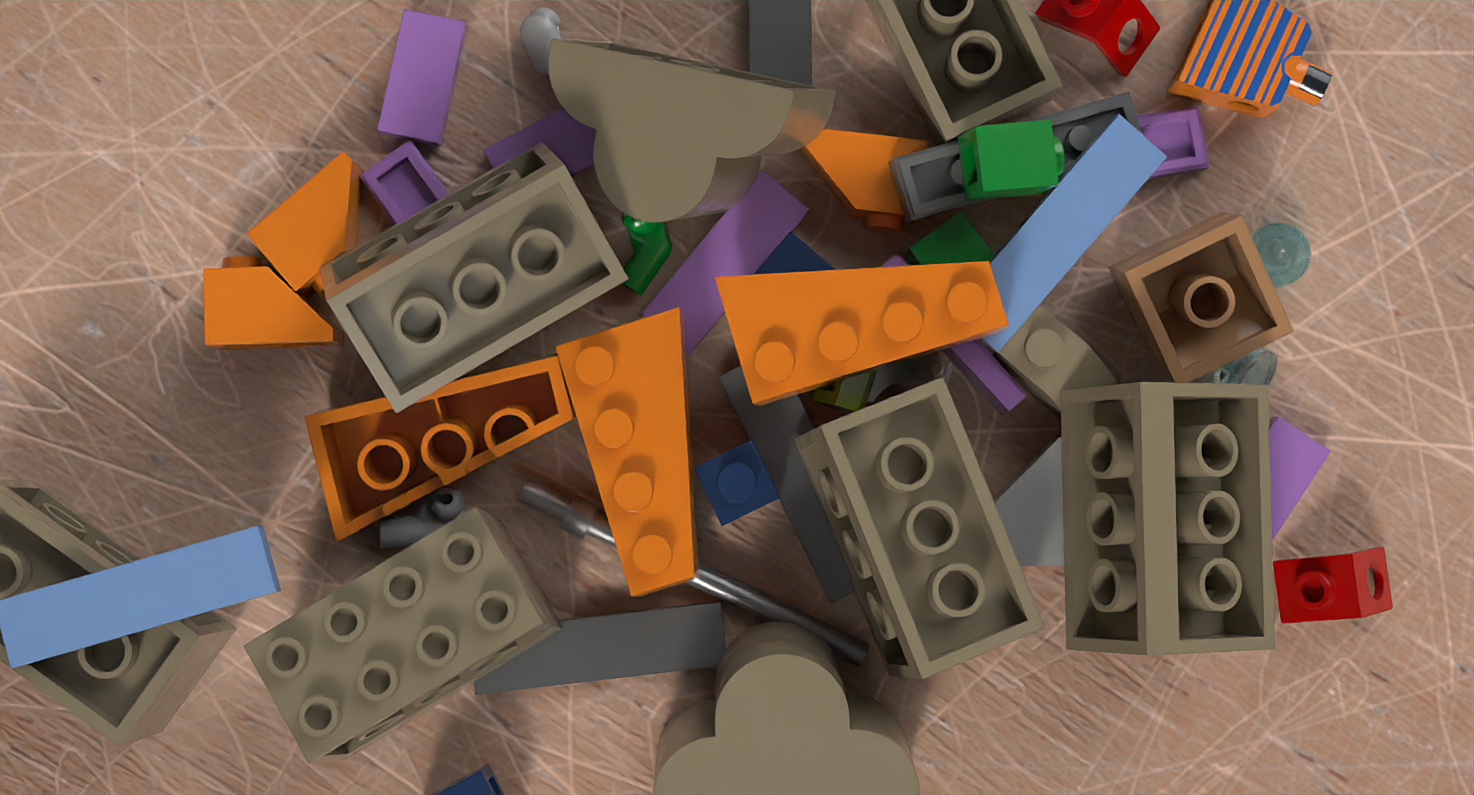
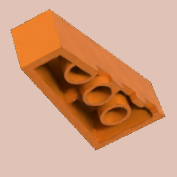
M989 261L714 277L752 403L757 406L1003 332L1009 326Z
M680 307L555 346L631 596H643L700 578L693 482V447L689 410L690 394L686 355V322Z
M555 353L460 376L398 413L394 411L386 396L380 395L318 410L304 416L336 542L572 420L576 413L558 354Z

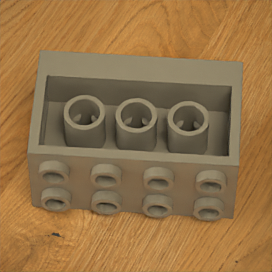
M542 141L319 268L326 301L396 413L628 280L626 273L565 164Z
M944 377L823 424L794 439L890 676L923 680L1045 628Z
M1134 382L1060 390L1066 650L1149 656L1275 649L1274 624L1276 614L1273 592L1274 547L1271 521L1272 480L1270 476L1268 385Z
M0 479V600L141 559L36 482ZM210 611L11 669L118 747L163 732L237 628L216 612ZM0 629V661L10 667Z
M474 507L245 644L244 648L307 762L317 763L350 758L473 684L474 681L561 630L562 626L502 521Z

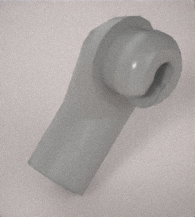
M539 7L531 11L529 17L523 20L520 38L535 70L541 75L549 77L548 57L551 38L562 39L559 33L561 19L553 10Z
M445 485L434 490L413 516H386L381 518L380 548H407L466 512V503L463 495L455 487Z

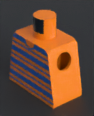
M1208 0L1167 89V93L1248 116L1266 118L1278 108L1284 94L1313 107L1317 106L1330 83L1332 72L1301 59L1313 28L1309 23L1275 0Z

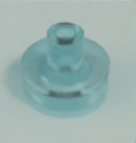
M1272 223L1260 228L1251 235L1274 288L1293 283L1306 272L1311 259V250L1308 240L1299 229L1286 223Z
M1259 348L1216 369L1213 375V384L1269 385L1276 372L1277 357L1267 348Z

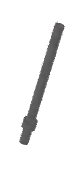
M527 479L517 501L562 522L560 529L582 540L585 535H588L617 549L607 516L597 512L599 505L579 495H576L574 500L536 481ZM700 561V578L685 582L765 622H790L804 626L822 637L833 650L835 656L857 667L861 665L870 644Z

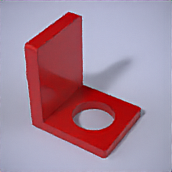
M1043 0L1035 12L1042 22L1093 42L1117 74L1124 77L1129 75L1160 30L1159 24L1141 0ZM1135 19L1137 22L1135 39L1129 48L1120 52L1118 40L1121 30L1128 21Z
M1374 547L1346 554L1281 559L1273 562L1280 619L1283 624L1363 618L1393 608L1384 547ZM1369 566L1373 572L1375 581V591L1373 597L1369 591L1367 582V572Z

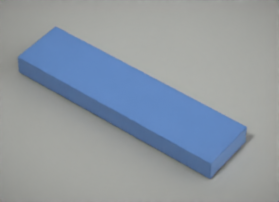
M1120 114L1114 115L1060 177L1059 185L1047 192L990 258V266L1009 323L1006 331L980 338L994 352H999L1167 158L1163 152Z
M258 525L0 600V629L10 667L16 668L279 592L281 588L263 525Z

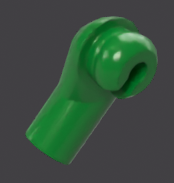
M621 212L622 224L627 228L634 252L623 267L628 280L622 282V284L642 296L669 257L672 250V242L666 222L641 221Z

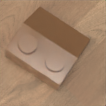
M1221 211L1108 266L1134 324L1172 383H1189L1294 332L1242 215Z

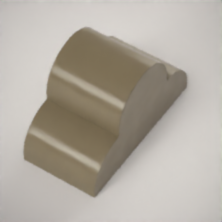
M551 38L548 57L549 78L558 101L575 120L588 127L597 129L593 160L596 176L603 192L620 211L641 221L666 222L714 215L735 206L752 188L758 175L762 156L787 154L808 145L825 127L834 105L836 95L834 90L607 41Z
M775 621L756 625L737 636L726 648L719 661L715 677V699L701 701L685 708L666 726L657 747L653 795H920V787L906 734L894 713L874 698L858 693L845 692L838 660L833 650L822 637L804 626L790 622Z

